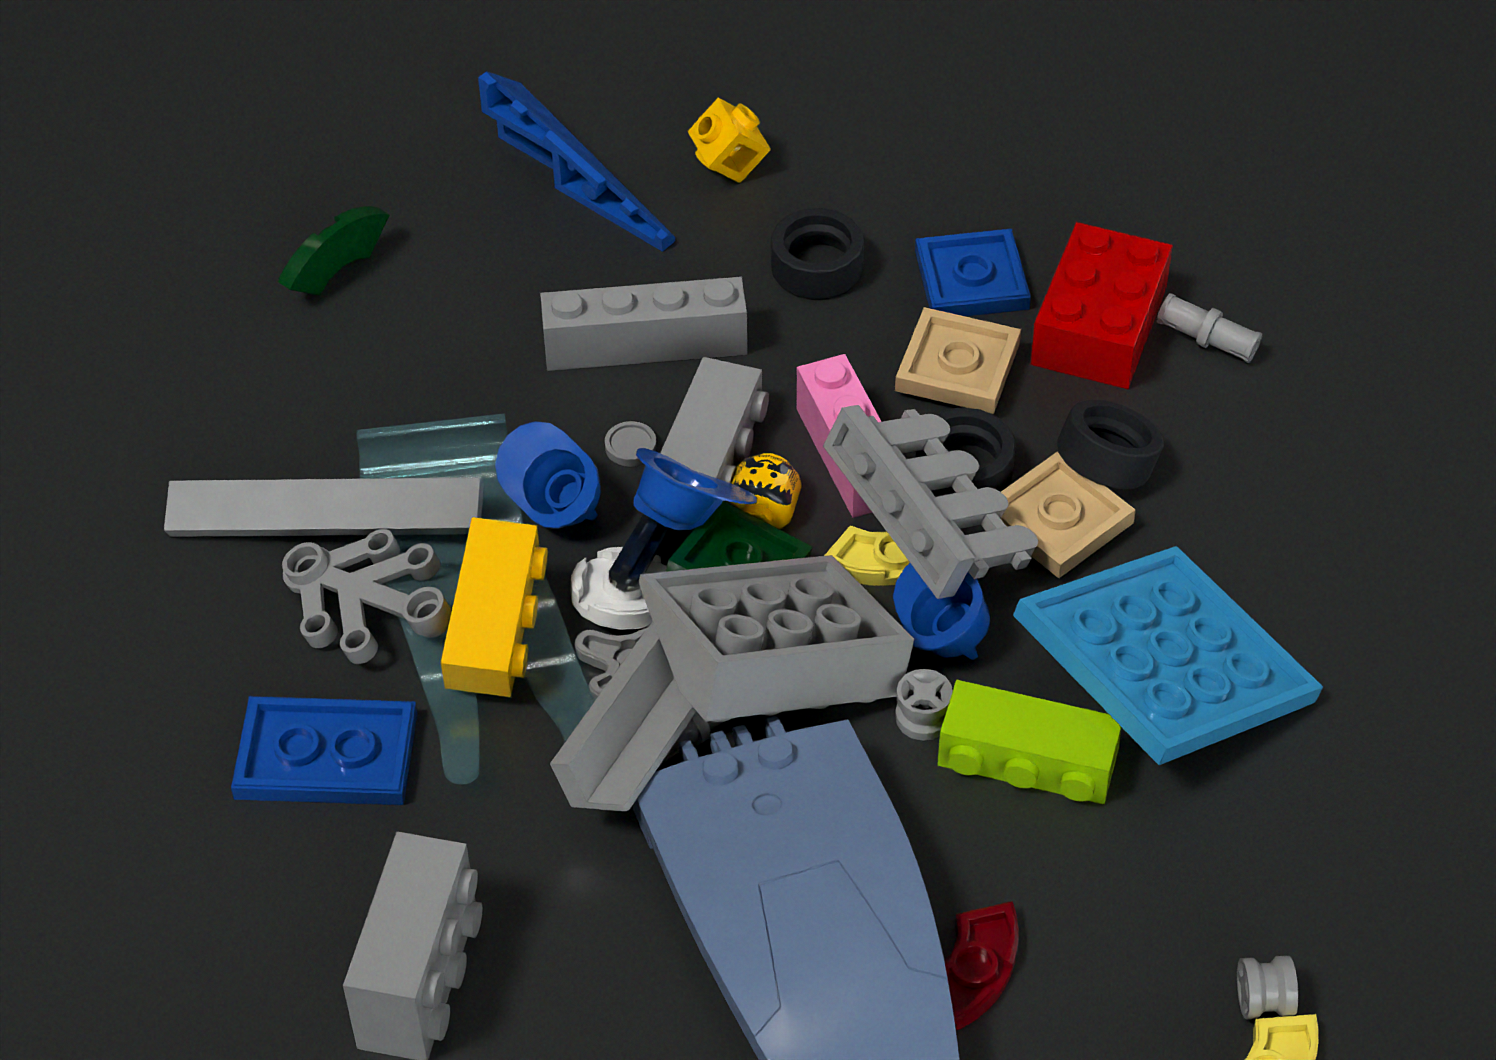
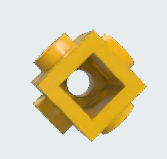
M719 97L688 130L690 137L697 147L695 155L699 161L708 169L717 171L738 183H741L771 150L757 127L760 121L754 112L741 103L735 107Z

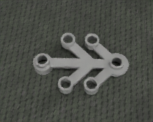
M378 529L370 533L365 539L332 551H328L312 542L301 543L293 547L283 559L284 582L291 591L301 594L304 619L300 624V632L313 648L328 646L335 640L338 634L336 624L330 615L325 612L323 588L338 593L344 633L340 639V647L349 661L354 664H362L371 660L378 650L377 641L366 627L363 603L405 618L411 629L418 635L433 638L443 634L448 629L452 611L439 589L435 587H422L408 595L381 585L407 574H410L413 579L418 581L433 577L439 571L441 563L429 544H416L409 548L406 553L400 554V545L392 532L387 529ZM367 558H370L373 565L351 573L341 570ZM363 642L360 646L354 648L356 645Z

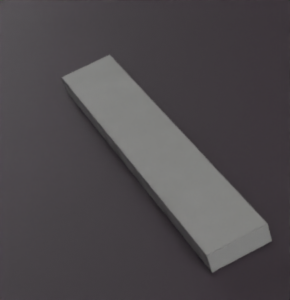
M480 477L169 481L164 531L169 537L369 535L378 529H387L393 535L468 534L472 517L482 518L484 483Z

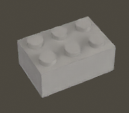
M396 832L343 983L357 1049L413 1060H428L434 1040L442 1041L444 1039L450 1018V1006L446 1004L451 988L459 989L462 984L466 969V953L463 950L467 937L475 938L477 936L482 919V903L475 901L478 873L476 869H470L467 844Z

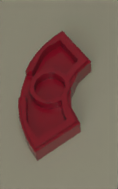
M1013 901L956 914L955 929L957 939L952 953L944 960L956 1031L983 1015L997 1001L1011 977L1018 946V922Z

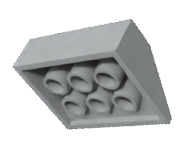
M832 555L640 574L639 586L678 689L705 722H725L737 717L760 714L776 715L783 711L806 708L823 709L829 705L852 702L870 703L876 699L896 697L898 683L907 672L914 638Z

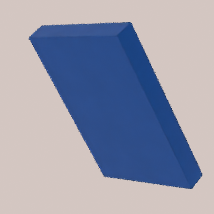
M249 696L231 785L234 800L404 805L418 714L416 702Z

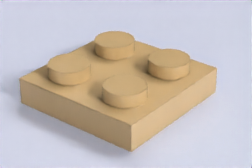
M924 307L897 372L895 391L961 407L981 409L994 414L1020 344L1021 329Z
M1058 451L1001 491L1008 500V507L1001 520L1007 527L1014 525L1024 526L1037 536L1038 545L1031 556L1058 578L1069 572L1134 523L1135 509L1106 486L1097 484L1079 475L1064 462Z

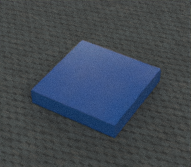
M1012 229L915 239V253L930 309L961 316L1030 310L1031 296Z

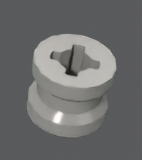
M918 669L905 674L899 681L896 691L897 707L895 718L897 726L902 733L912 739L921 741L933 740L940 736L941 727L953 692L952 685L946 676L934 670Z
M1276 956L1270 963H1259L1252 957L1239 959L1237 966V991L1241 1013L1245 1019H1258L1263 1012L1273 1011L1281 1017L1296 1015L1298 1009V982L1291 956Z

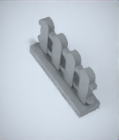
M859 405L842 407L823 447L937 599L955 596L967 572L970 573L973 579L984 577L990 567L1011 563L1016 570L1027 567L1032 559L1031 555L1038 545L1037 536L1024 526L1014 525L1007 527L1001 517L1008 507L1007 498L994 488L985 487L977 489L972 480L979 469L978 461L965 451H947L943 444L950 432V426L943 418L934 414L919 415L915 409L905 410L901 419L878 422L874 416L868 417ZM923 450L927 456L906 459L902 453ZM952 487L956 493L935 497L931 491ZM982 525L985 529L984 532L964 535L960 530L961 528Z

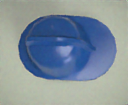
M535 421L520 425L507 435L498 449L495 463L497 480L505 493L534 522L544 528L559 529L581 523L585 519L594 521L598 517L595 510L601 495L598 469L592 459L564 431L551 423Z
M639 448L636 451V456L645 464L634 497V506L638 511L665 527L674 530H691L701 526L723 501L739 504L757 503L755 495L737 485L691 470L676 460L646 448Z
M909 563L896 581L893 599L895 610L904 629L914 638V647L925 651L929 650L934 655L944 658H954L965 655L971 660L978 658L976 646L985 637L990 626L989 609L983 598V591L978 580L973 579L970 573L967 572L955 596L937 599L911 563Z

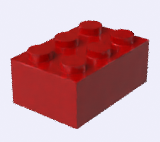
M1076 222L1034 323L1030 365L1129 389L1167 288L1173 245Z

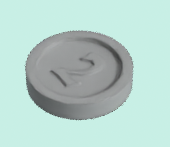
M627 421L613 426L605 436L607 456L611 461L621 466L633 467L644 464L636 456V451L639 448L653 451L657 449L654 431L646 424Z

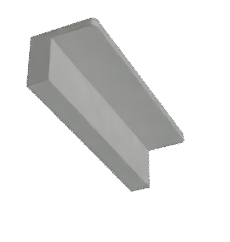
M653 621L550 763L571 807L613 811L629 810L696 713V710L678 689Z

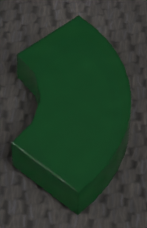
M364 206L353 208L335 216V224L323 229L319 235L312 233L300 245L284 267L278 282L289 290L320 296L328 281L343 266L356 259L370 257L390 215L378 207Z

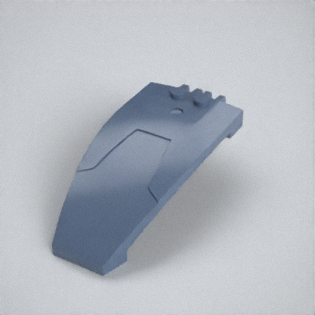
M775 715L765 718L764 731L766 738L753 742L751 734L744 724L733 727L734 748H731L724 731L711 733L710 745L712 754L702 757L698 756L697 750L690 740L679 742L678 749L681 763L656 771L634 802L633 811L649 848H653L675 900L708 968L758 1060H959L948 977L926 887L900 818L849 720L786 733L783 725L780 723V719Z

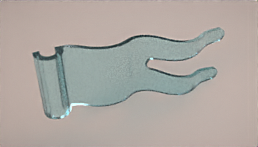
M505 413L357 430L360 454V479L480 477L484 483L482 518L523 524L520 507L501 487L497 480L495 468L498 449L507 437ZM468 534L394 535L400 545V554L406 553L409 548L416 544L426 543L433 548L440 559L441 565L439 571L430 579L418 581L413 579L410 574L383 583L384 586L408 595L422 587H435L441 591L452 611ZM544 576L543 581L534 580L531 595L538 596L536 622L533 629H524L522 644L528 645V661L524 678L540 705L555 722L564 742H566L595 701L580 668L546 576ZM398 616L437 728L444 775L452 783L459 785L469 784L478 777L480 772V738L476 693L445 689L441 658L447 630L437 637L428 638L416 634L406 619Z

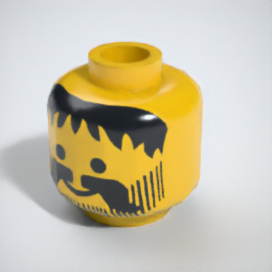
M763 453L743 460L737 466L732 484L755 495L757 503L739 504L729 501L727 503L778 529L784 528L792 519L801 490L799 474L786 459L772 453Z

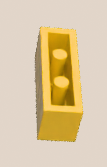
M472 517L441 658L445 689L511 697L515 677L524 678L528 661V645L522 644L524 629H533L535 626L538 596L531 594L534 580L543 581L548 556L547 548L539 547L537 525Z

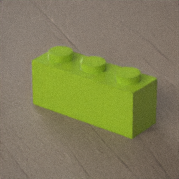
M956 679L940 731L938 766L952 769L963 775H979L1005 781L1018 788H1035L1061 794L1074 801H1091L1105 804L1119 750L1122 727L1106 713Z

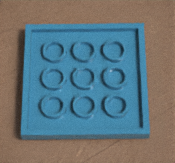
M1177 546L1021 598L1013 614L1030 634L1158 765L1316 702L1323 689V686Z

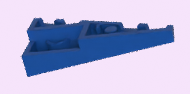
M487 71L478 77L481 109L484 114L497 121L498 138L553 169L555 189L662 252L675 242V236L520 82Z

